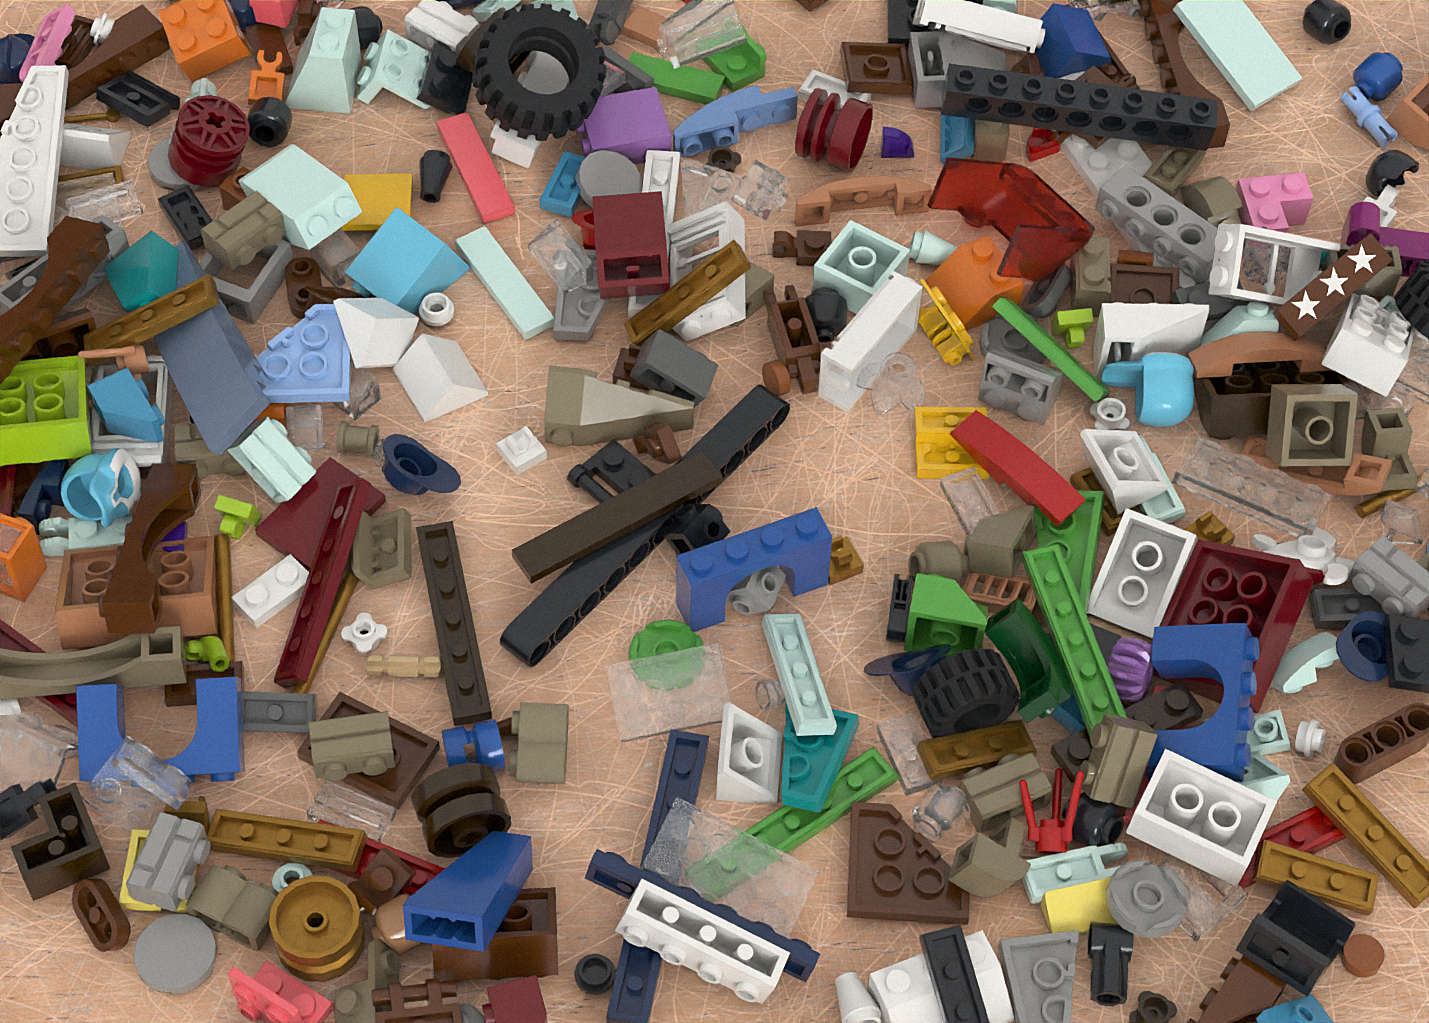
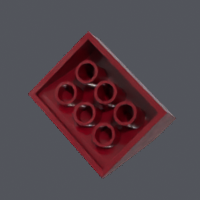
M1198 539L1160 626L1246 623L1252 636L1257 637L1260 648L1259 659L1253 661V672L1256 676L1257 690L1255 695L1250 696V707L1254 713H1258L1314 581L1300 559ZM1154 668L1155 672H1154L1153 676L1158 677V678L1161 679V677L1159 676L1158 672H1157L1156 669ZM1203 677L1162 679L1172 684L1182 680L1189 691L1219 704L1222 702L1224 685L1213 679Z

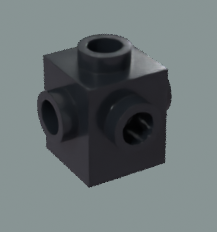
M690 503L677 511L675 514L676 519L662 535L677 555L723 540L731 531L723 522V516L717 508L711 504Z

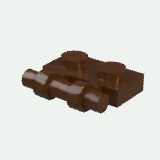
M438 978L425 979L424 984L402 986L401 982L388 983L387 988L371 990L373 1007L389 1005L390 1011L375 1013V1023H462L459 1003L442 1004V998L457 997L455 980L439 982ZM425 1000L428 1004L426 1007L405 1009L404 1003Z

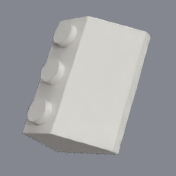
M1165 749L1126 833L1237 886L1249 865L1277 801Z
M983 930L965 936L989 1022H1012L1014 1014L1001 965ZM923 953L870 973L867 991L881 1010V1023H943Z

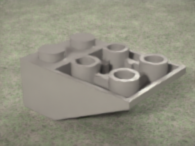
M944 31L910 32L908 60L914 85L912 93L915 108L941 107L943 85L949 63L1008 71L1003 51Z

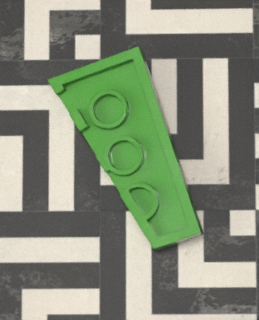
M1077 490L1086 499L1084 504L1058 527L1034 503L1033 506L1038 540L1037 546L1042 548L1059 544L1087 615L1105 496L1103 491Z

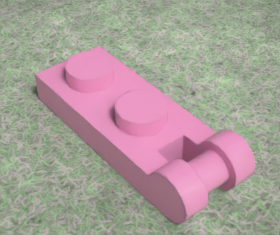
M68 4L44 16L19 73L22 83H24L31 66H56L55 61L62 53L61 46L64 39L72 31L71 23L76 14Z

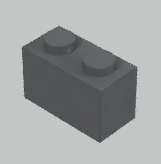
M658 329L642 344L630 377L651 390L692 401L695 408L706 398L718 364L708 359L703 353L695 351L678 341L675 336Z

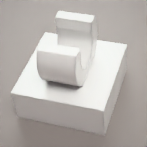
M527 426L496 443L497 452L517 476L547 459V450Z

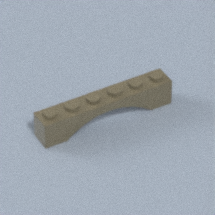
M180 626L158 627L155 634L133 633L107 645L72 652L32 653L0 648V700L76 693V686L120 684L125 689L187 683L186 649Z

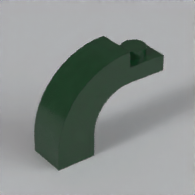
M1016 598L988 618L985 634L1005 657L1018 680L1020 700L1017 712L1026 723L1037 716L1045 718L1057 706L1071 698L1069 679L1055 647L1041 625L1019 598Z

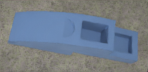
M758 85L725 95L707 104L684 120L673 131V151L680 152V157L709 151L714 147H728L738 144L739 132L751 131L756 128L796 119L798 96L794 87L762 94Z

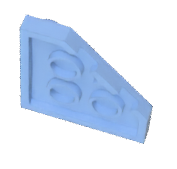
M315 304L305 312V318L294 327L288 326L269 341L267 343L268 348L256 357L263 369L259 375L266 385L262 391L269 403L350 401L351 353L334 304Z

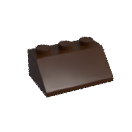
M83 308L55 318L20 361L78 356L80 351H84L83 336L97 329L91 311Z
M556 887L521 889L484 952L432 944L434 978H438L439 981L455 980V982L471 979L501 980L504 978L530 977L536 975L537 978L558 975Z

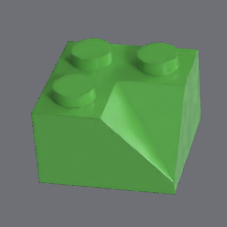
M917 573L904 651H918L940 644H950L952 648L945 655V658H948L960 652L982 648L989 606L973 602L953 579L944 578L938 574L925 575Z

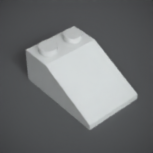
M1126 508L1091 592L1087 614L1153 639L1154 627H1160L1196 546L1198 541L1197 535Z

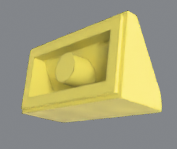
M1112 877L1045 892L1040 906L1049 932L1057 933L1079 930V935L1089 933L1091 921L1118 924L1111 916L1106 905V888Z

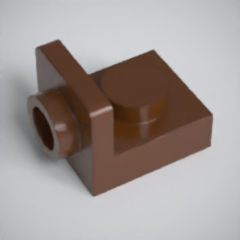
M386 847L379 851L359 879L350 883L347 887L355 894L360 911L365 914L374 915L381 905L399 896L417 873Z

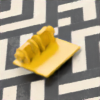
M922 278L920 281L934 304L930 307L923 306L920 308L918 324L921 325L928 339L932 341V345L938 350L945 363L956 366L962 361V356L966 353L969 354L972 360L976 359L969 348L974 342L965 330V327L955 312L952 311L938 287L935 286L930 289Z

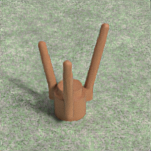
M142 345L80 351L78 353L79 358L110 357L96 365L116 363L118 371L128 368L135 380L141 378V374L149 373L148 362ZM85 359L86 367L91 366ZM89 398V407H91L93 404L91 398Z

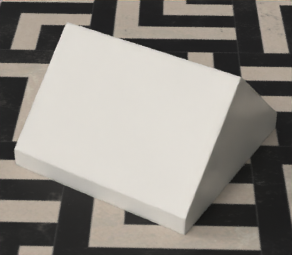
M64 123L60 166L89 170L119 166L131 139V131Z
M338 298L333 301L355 368L392 367L408 351L419 317L383 298Z
M421 334L393 367L394 375L424 423L488 396L486 387L458 343L453 340Z
M1083 429L1081 431L1080 438L1085 458L1117 514L1124 512L1126 508L1130 509L1169 488L1136 431Z
M730 702L724 704L716 800L775 804L778 799L783 733Z

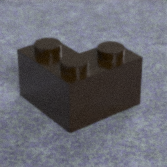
M76 782L37 798L50 831L11 846L22 878L33 901L110 869Z

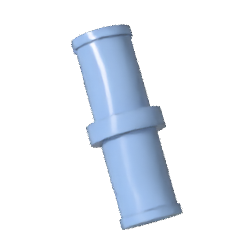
M1357 86L1351 87L1349 90L1352 93V97L1346 91L1341 96L1340 101L1357 118L1356 123L1362 129L1366 128L1381 147L1390 145L1386 140L1387 137L1393 142L1397 138L1398 132L1381 115L1382 110L1377 105H1372Z

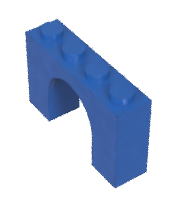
M815 507L677 555L676 605L685 624L691 627V631L696 632L724 622L728 593L742 579L761 569L779 566V569L786 574L785 581L793 597L828 585L832 535L818 508Z
M1246 623L1154 627L1151 662L1161 679L1210 678L1224 685V695L1216 713L1203 724L1183 730H1154L1158 735L1145 771L1149 782L1165 749L1230 780L1243 782L1244 768L1249 767L1251 762L1247 732L1252 731L1254 726L1250 696L1255 695L1257 690L1256 676L1253 672V661H1257L1260 654L1259 641L1257 637L1252 636Z
M241 678L196 679L198 722L194 738L183 752L173 758L161 761L144 757L130 744L125 731L123 685L76 686L79 781H91V789L116 788L115 780L131 779V787L155 785V778L171 777V784L195 783V775L209 774L211 775V782L235 781L234 773L245 772Z

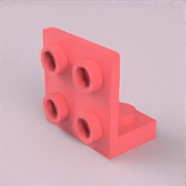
M269 961L263 964L253 978H250L235 967H232L227 973L232 986L231 993L236 997L238 1003V1011L252 1022H257L260 1019L265 1023H324L334 1010L331 1001Z

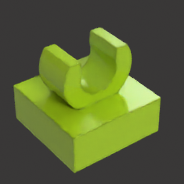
M1092 308L1057 311L1051 321L1052 334H1065L1067 349L1081 348V343L1085 342L1084 332H1087L1094 322Z
M218 495L214 509L224 517L219 530L240 540L243 534L245 524L258 527L263 515L254 505L223 495Z

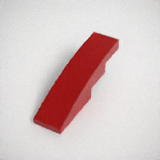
M975 410L950 432V435L999 485L1005 482L1027 505L1034 503L1056 527L1084 504L1086 499L1057 471L1029 447L979 411Z

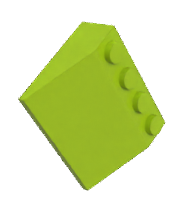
M67 356L19 361L10 375L0 384V467L11 464L78 459L87 454H92L85 358Z

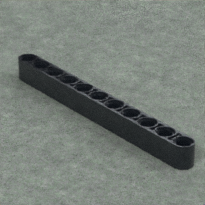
M757 385L677 463L703 451L722 475L723 483L780 427L789 414L790 404L763 385ZM720 485L574 561L506 627L501 635L500 645L528 667L536 666L665 540L662 533L676 519L675 514L679 509L690 503L701 504Z

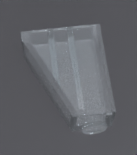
M733 0L690 1L658 25L662 38L656 40L662 58L669 57L674 69L748 42Z

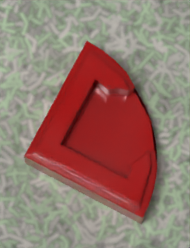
M1034 127L1026 145V154L1030 162L1059 152L1061 144H1058L1057 140H1053L1050 129Z

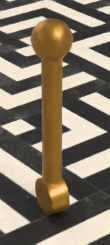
M110 108L106 113L64 116V123L107 119L109 122H117L120 119V113Z

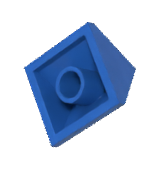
M1053 3L1040 20L1043 21L1041 28L1045 29V36L1041 48H1035V54L1039 58V63L1046 77L1061 78L1073 73L1086 72L1093 65L1097 68L1112 62L1088 10Z

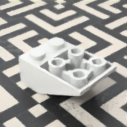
M1353 293L1327 346L1321 364L1387 397L1408 362L1415 328L1404 318L1401 312H1390L1380 307L1379 302L1367 295L1358 296Z
M1102 303L1092 345L1095 377L1098 380H1102V373L1107 364L1116 363L1117 361H1138L1146 353L1171 352L1187 357V353L1195 350L1200 345L1209 313V305H1195L1192 303Z

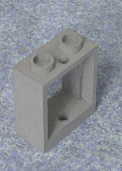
M283 238L275 245H267L256 253V255L269 261L249 290L216 278L224 265L209 252L203 257L199 264L205 274H210L215 280L217 293L231 316L255 324L285 280V268L294 259L291 243Z

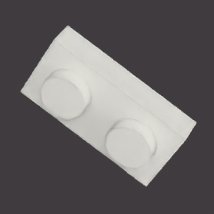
M290 554L232 596L233 606L257 629L302 595L309 572Z

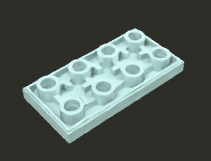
M1183 0L1173 8L1175 14L1250 111L1295 86L1302 79V76L1243 0Z

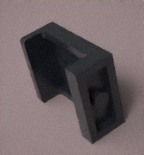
M1286 880L1266 910L1261 915L1258 913L1252 920L1236 951L1308 997L1341 952L1356 924L1299 886Z

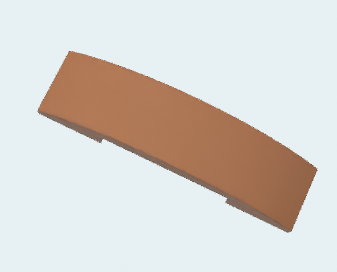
M861 176L834 181L817 187L796 199L795 225L797 227L829 223L830 212L891 205L894 207L896 216L929 212L931 185L895 176Z
M1266 331L1236 334L1209 342L1187 354V358L1193 364L1194 374L1197 378L1232 376L1233 364L1294 361L1300 372L1333 371L1321 364L1326 351L1323 345L1303 336L1294 341L1288 333Z
M1250 435L1239 456V463L1254 472L1295 488L1330 495L1356 496L1381 492L1392 467V460L1358 453L1355 454L1351 466H1280L1265 455L1267 435Z

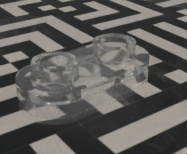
M1358 382L1351 383L1355 393L1358 394L1356 419H1365L1366 410L1402 407L1406 417L1410 415L1415 403V397L1406 386L1394 383L1387 397Z

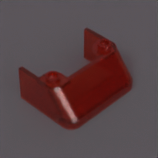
M947 157L927 204L930 209L958 211L968 225L976 228H982L983 225L993 226L1010 243L997 271L1000 277L1025 278L1030 281L1045 279L1090 242L1095 231L1094 226L1034 171L1016 163Z

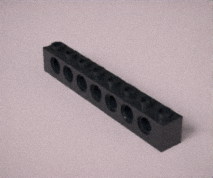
M949 63L943 85L941 115L1207 151L1217 129L1218 100Z

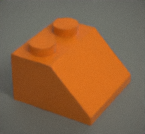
M989 235L959 246L925 280L930 289L935 286L938 287L966 331L994 319L999 313L992 306L1000 297L1010 298L1020 307L1024 286L1022 280Z

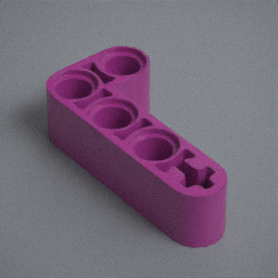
M1358 202L1350 207L1342 229L1341 246L1345 244L1349 247L1356 245L1371 233L1383 247L1389 245L1392 248L1395 245L1399 248L1402 274L1400 276L1410 277L1421 262L1429 261V233L1380 227V208L1371 202Z

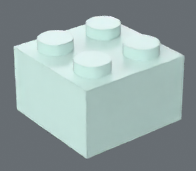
M850 220L815 263L812 291L818 288L837 290L839 295L846 299L847 309L857 314L887 278L889 279L892 271L907 277L910 249Z

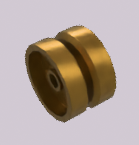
M310 875L293 881L279 892L270 909L269 926L280 962L292 975L306 981L325 982L342 976L357 963L364 950L365 930L355 894L343 882L329 876Z

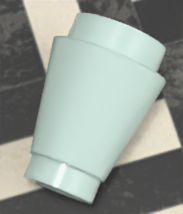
M926 230L923 233L915 231L909 247V258L915 259V263L941 265L958 247Z

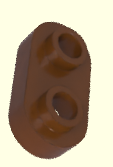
M308 257L295 258L285 268L290 311L298 319L305 318V307L309 292L304 289L305 286L322 287L319 265L315 260Z
M100 878L80 880L72 893V905L93 945L102 952L123 949L129 940L131 927L108 884Z

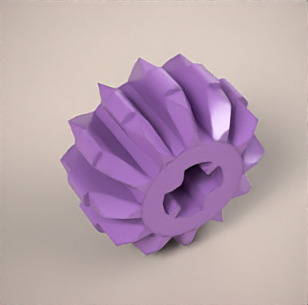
M1121 637L1113 647L1111 657H1109L1107 668L1122 702L1137 703L1143 700L1148 694L1150 684H1152L1155 667L1151 662L1152 645L1143 640Z

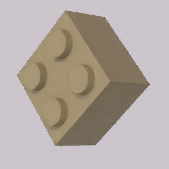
M1342 384L1272 385L1265 455L1280 466H1351L1358 394Z

